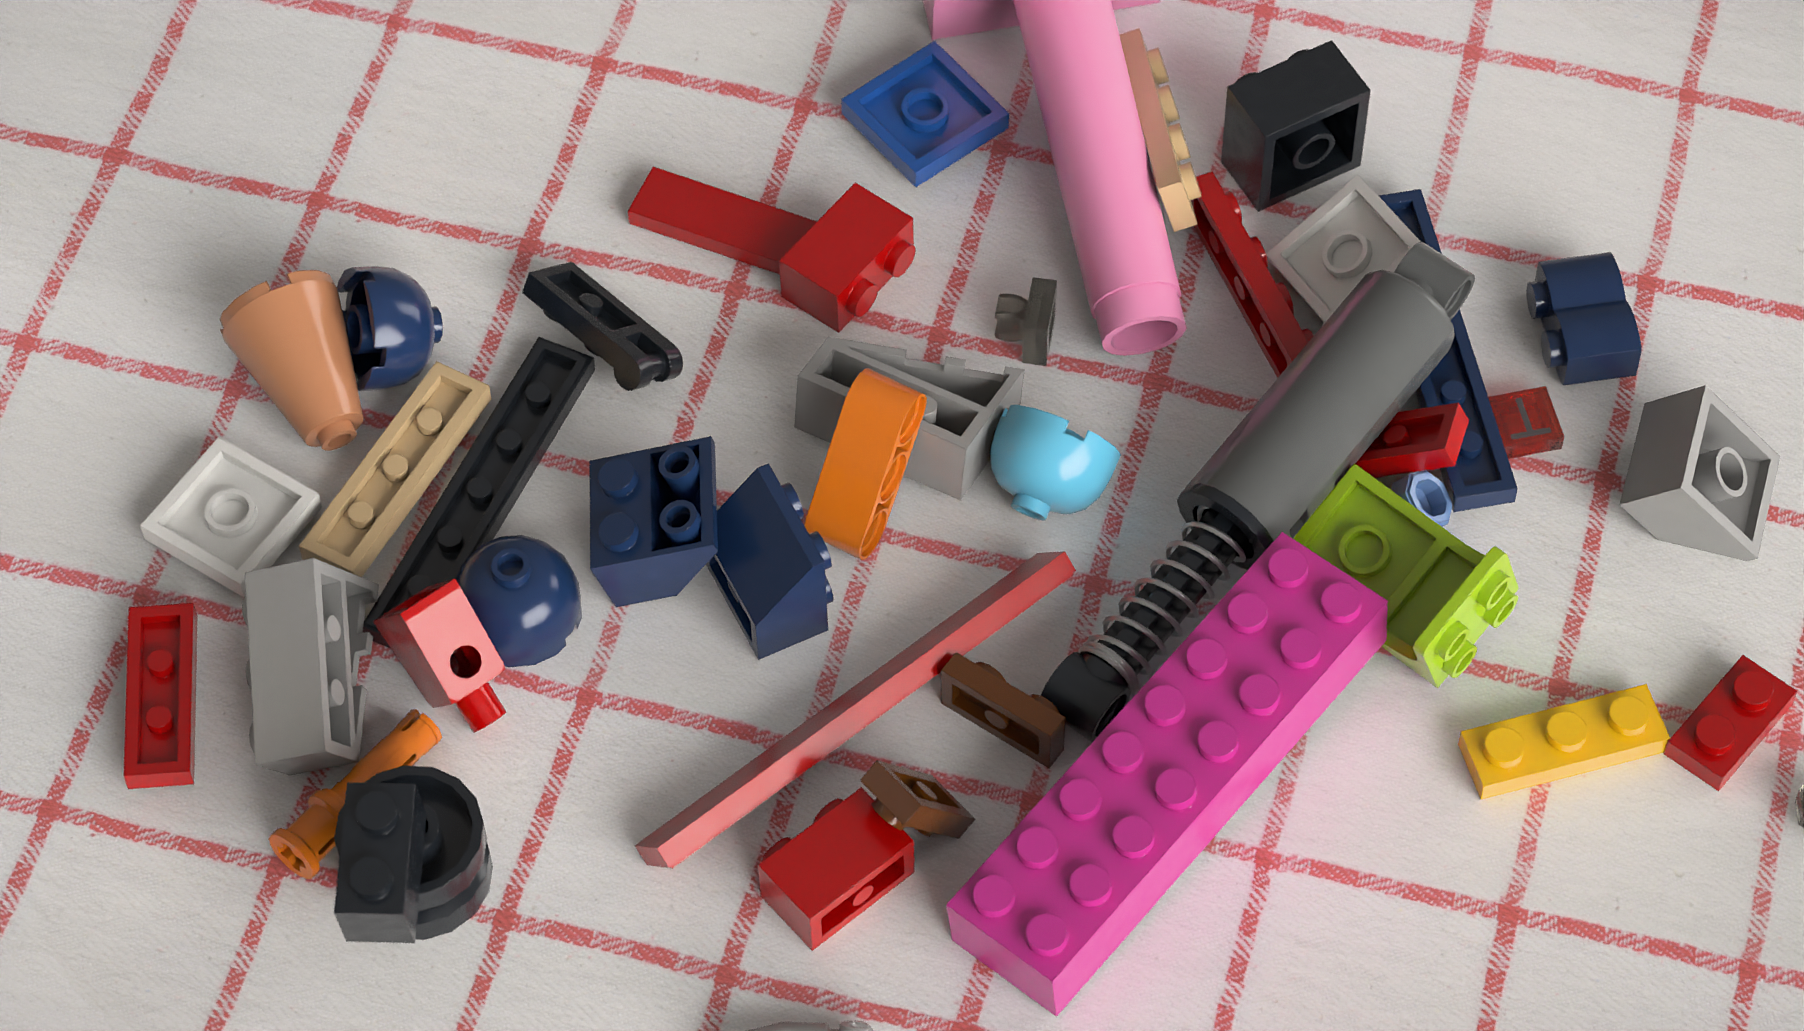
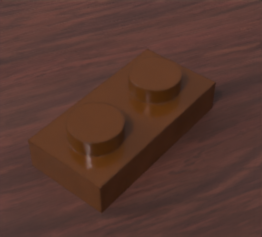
M957 652L941 670V704L1049 769L1064 751L1065 717L1046 698L1037 694L1029 696L1007 683L1001 673L991 665L984 662L974 663Z
M877 760L860 779L876 797L872 802L873 809L886 822L898 830H903L907 826L916 829L927 837L936 833L959 839L976 820L932 775Z

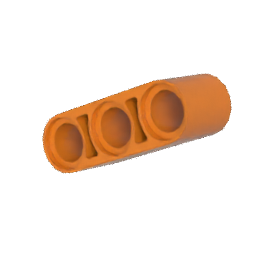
M865 368L859 373L845 398L806 516L805 528L809 534L817 531L825 543L860 560H865L871 555L886 528L925 412L927 402L925 394L870 368Z

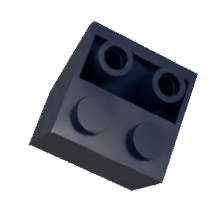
M709 436L589 461L590 570L615 607L677 596L718 552L714 440Z
M769 463L756 468L717 510L718 552L706 564L758 660L828 631L827 604L834 601L831 586L825 575V570L832 567L827 546L817 531L811 534L808 533L801 521L804 518V513L795 489L789 482L781 485Z

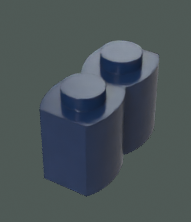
M1607 252L1539 261L1535 281L1528 282L1526 295L1532 319L1541 318L1545 330L1541 335V347L1547 368H1556L1558 377L1563 385L1636 376L1642 346L1636 320L1629 303L1626 301L1622 277L1613 254Z

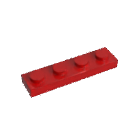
M1213 171L1196 176L1202 197L1191 200L1197 225L1193 227L1276 377L1279 378L1314 335L1309 329L1302 330L1294 317V307L1290 293L1282 282L1275 283L1268 270L1267 256L1261 241L1256 236L1250 238L1242 224L1241 209L1235 195L1231 191L1224 192Z

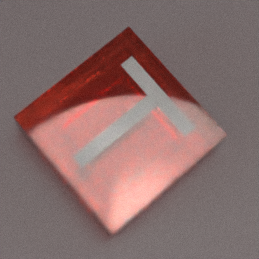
M1546 386L1488 397L1508 459L1562 449L1564 434Z

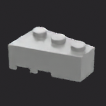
M315 558L245 572L246 596L242 602V613L248 627L249 660L246 664V679L252 694L253 723L249 730V740L252 751L255 754V765L283 774L295 775L359 762L367 689L363 685L356 686L360 657L370 655L372 651L373 636L369 632L363 633L366 604L377 602L379 584Z

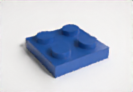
M935 41L841 99L842 115L915 188L1009 128V112Z

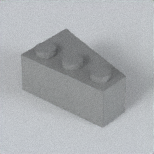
M827 337L797 377L794 427L831 443L845 398L852 383L865 368H870L925 394L927 397L925 412L904 476L961 501L990 461V449L994 433L1005 407L1009 410L1010 405H1020L1025 369L1005 366L1002 375L966 369L965 359L946 356L945 363L942 365L906 359L907 350Z

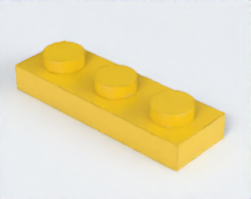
M1647 684L1463 730L1460 732L1458 745L1480 799H1485L1664 753L1667 742L1671 738Z

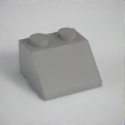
M1706 385L1644 403L1619 505L1657 540L1743 561L1758 559L1780 455Z

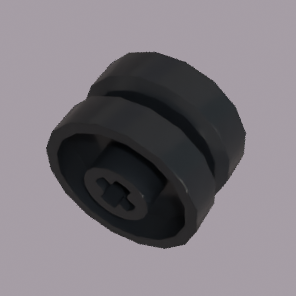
M404 765L377 773L364 783L416 784L427 814L415 940H426L450 933L476 914L490 890L493 865L477 798L459 778L434 767ZM345 804L338 813L334 837L339 856Z

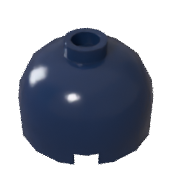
M370 266L352 267L344 270L338 281L337 289L339 293L348 292L346 310H342L354 372L358 378V391L382 390L406 384L421 373L432 355L434 343L441 341L443 322L440 310L436 306H431L426 291L414 278L395 268Z
M524 535L498 537L482 544L462 563L457 574L456 581L505 667L536 665L556 656L566 646V638L573 632L575 625L577 629L582 619L579 582L565 556L542 540Z

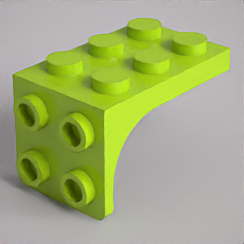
M1355 463L1293 538L1388 600L1387 640L1381 647L1437 689L1448 675L1452 678H1457L1465 671L1477 652V647L1474 643L1489 625L1494 628L1500 626L1511 614L1518 601V596L1515 593L1519 587L1508 555L1504 551L1494 546L1486 555L1478 552Z

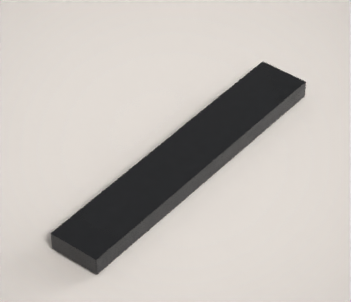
M538 337L383 589L377 602L364 620L363 633L369 632L373 636V642L390 648L374 624V620L424 588L456 579L462 563L482 544L495 538L595 371L594 357Z

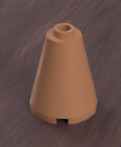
M299 270L287 273L291 283L289 285L271 291L268 282L265 281L237 297L222 312L220 322L223 329H220L227 346L308 446H321L323 450L331 451L353 441L357 436L356 430L361 426L364 418L338 289L328 273L320 270Z

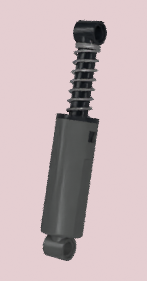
M1418 242L1407 252L1394 272L1378 270L1369 272L1362 278L1180 493L1177 504L1180 514L1186 521L1181 528L1182 540L1171 541L1165 547L1167 559H1158L1151 563V578L1137 579L1134 584L1136 597L1121 598L1118 603L1120 616L1112 615L1105 617L1102 622L1104 635L1096 634L1089 636L1087 641L1084 642L1083 647H1080L1079 652H1073L1066 657L1047 681L1040 696L1055 705L1060 714L1065 717V723L1093 742L1126 706L1130 695H1134L1140 687L1137 675L1139 673L1144 675L1151 674V667L1148 663L1155 654L1159 656L1167 655L1165 641L1170 636H1183V629L1180 624L1186 616L1188 618H1198L1199 611L1196 604L1201 598L1214 599L1215 594L1211 586L1216 580L1229 581L1230 573L1227 567L1233 563L1240 568L1248 570L1282 532L1292 539L1295 537L1351 466L1359 460L1448 353L1454 339V327L1451 319L1467 299L1473 287L1475 275L1426 243ZM1190 528L1191 531L1189 532L1188 535H1186V532H1187L1188 529ZM1179 545L1171 554L1172 548ZM1160 564H1163L1155 573L1156 567ZM1143 583H1147V584L1141 589V591H1139L1140 586H1141ZM1130 601H1131V603H1130V604L1125 608V610H1124V608H1123L1124 605H1125L1127 602H1130ZM1115 620V622L1108 629V624L1110 623V621Z

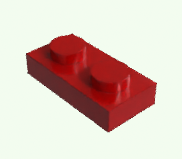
M1459 403L1398 412L1355 464L1374 478L1455 466L1469 419Z
M1742 655L1668 740L1664 755L1719 792L1793 705L1797 690Z

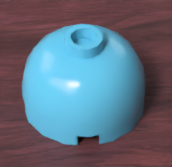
M1010 405L1009 410L1005 407L995 430L990 449V463L997 483L1014 496L1011 507L1026 516L1045 521L1049 512L1073 514L1086 510L1099 499L1114 473L1121 453L1111 443L1089 430L1085 438L1072 430L1067 429L1069 421L1036 408Z

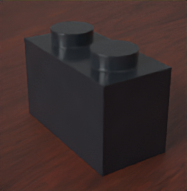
M347 782L334 914L346 942L415 943L427 817L416 784Z

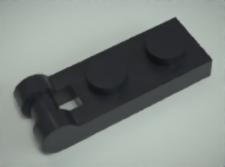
M573 262L528 273L522 293L539 306L549 319L561 324L584 343L585 348L589 352L601 357L612 366L615 379L621 388L627 391L646 387L652 380L663 382L674 379L682 372L683 358L680 350Z

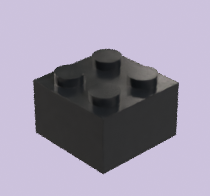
M1332 40L1310 50H1300L1291 55L1286 61L1261 72L1248 73L1239 78L1234 84L1227 86L1221 163L1258 212L1361 166L1371 90Z

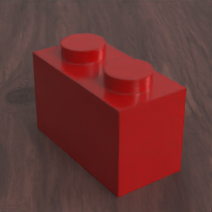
M855 182L779 260L781 297L839 333L855 316L861 317L866 314L872 307L878 291L893 276L898 278L903 275L911 265L916 253L913 217Z
M862 787L845 800L838 798L829 802L818 812L813 824L793 839L786 837L777 841L768 849L761 863L758 864L760 895L762 899L812 951L915 873L914 840L904 830H898L886 822L873 809L872 802L874 799Z

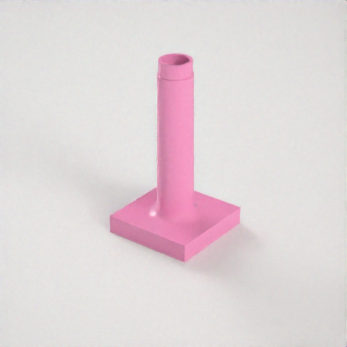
M923 0L932 40L1020 26L1093 318L1096 319L1103 349L1115 355H1139L1159 350L1181 338L1187 329L1179 299L1181 291L1113 11L1160 3V0Z

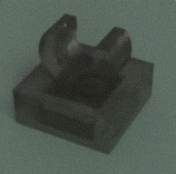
M1033 277L1028 300L1015 294H999L995 311V319H997L995 338L1008 342L1023 339L1022 363L1047 366L1056 319L1057 280Z

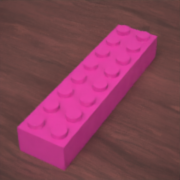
M1282 532L946 904L952 941L1057 1017L1386 642L1388 600Z

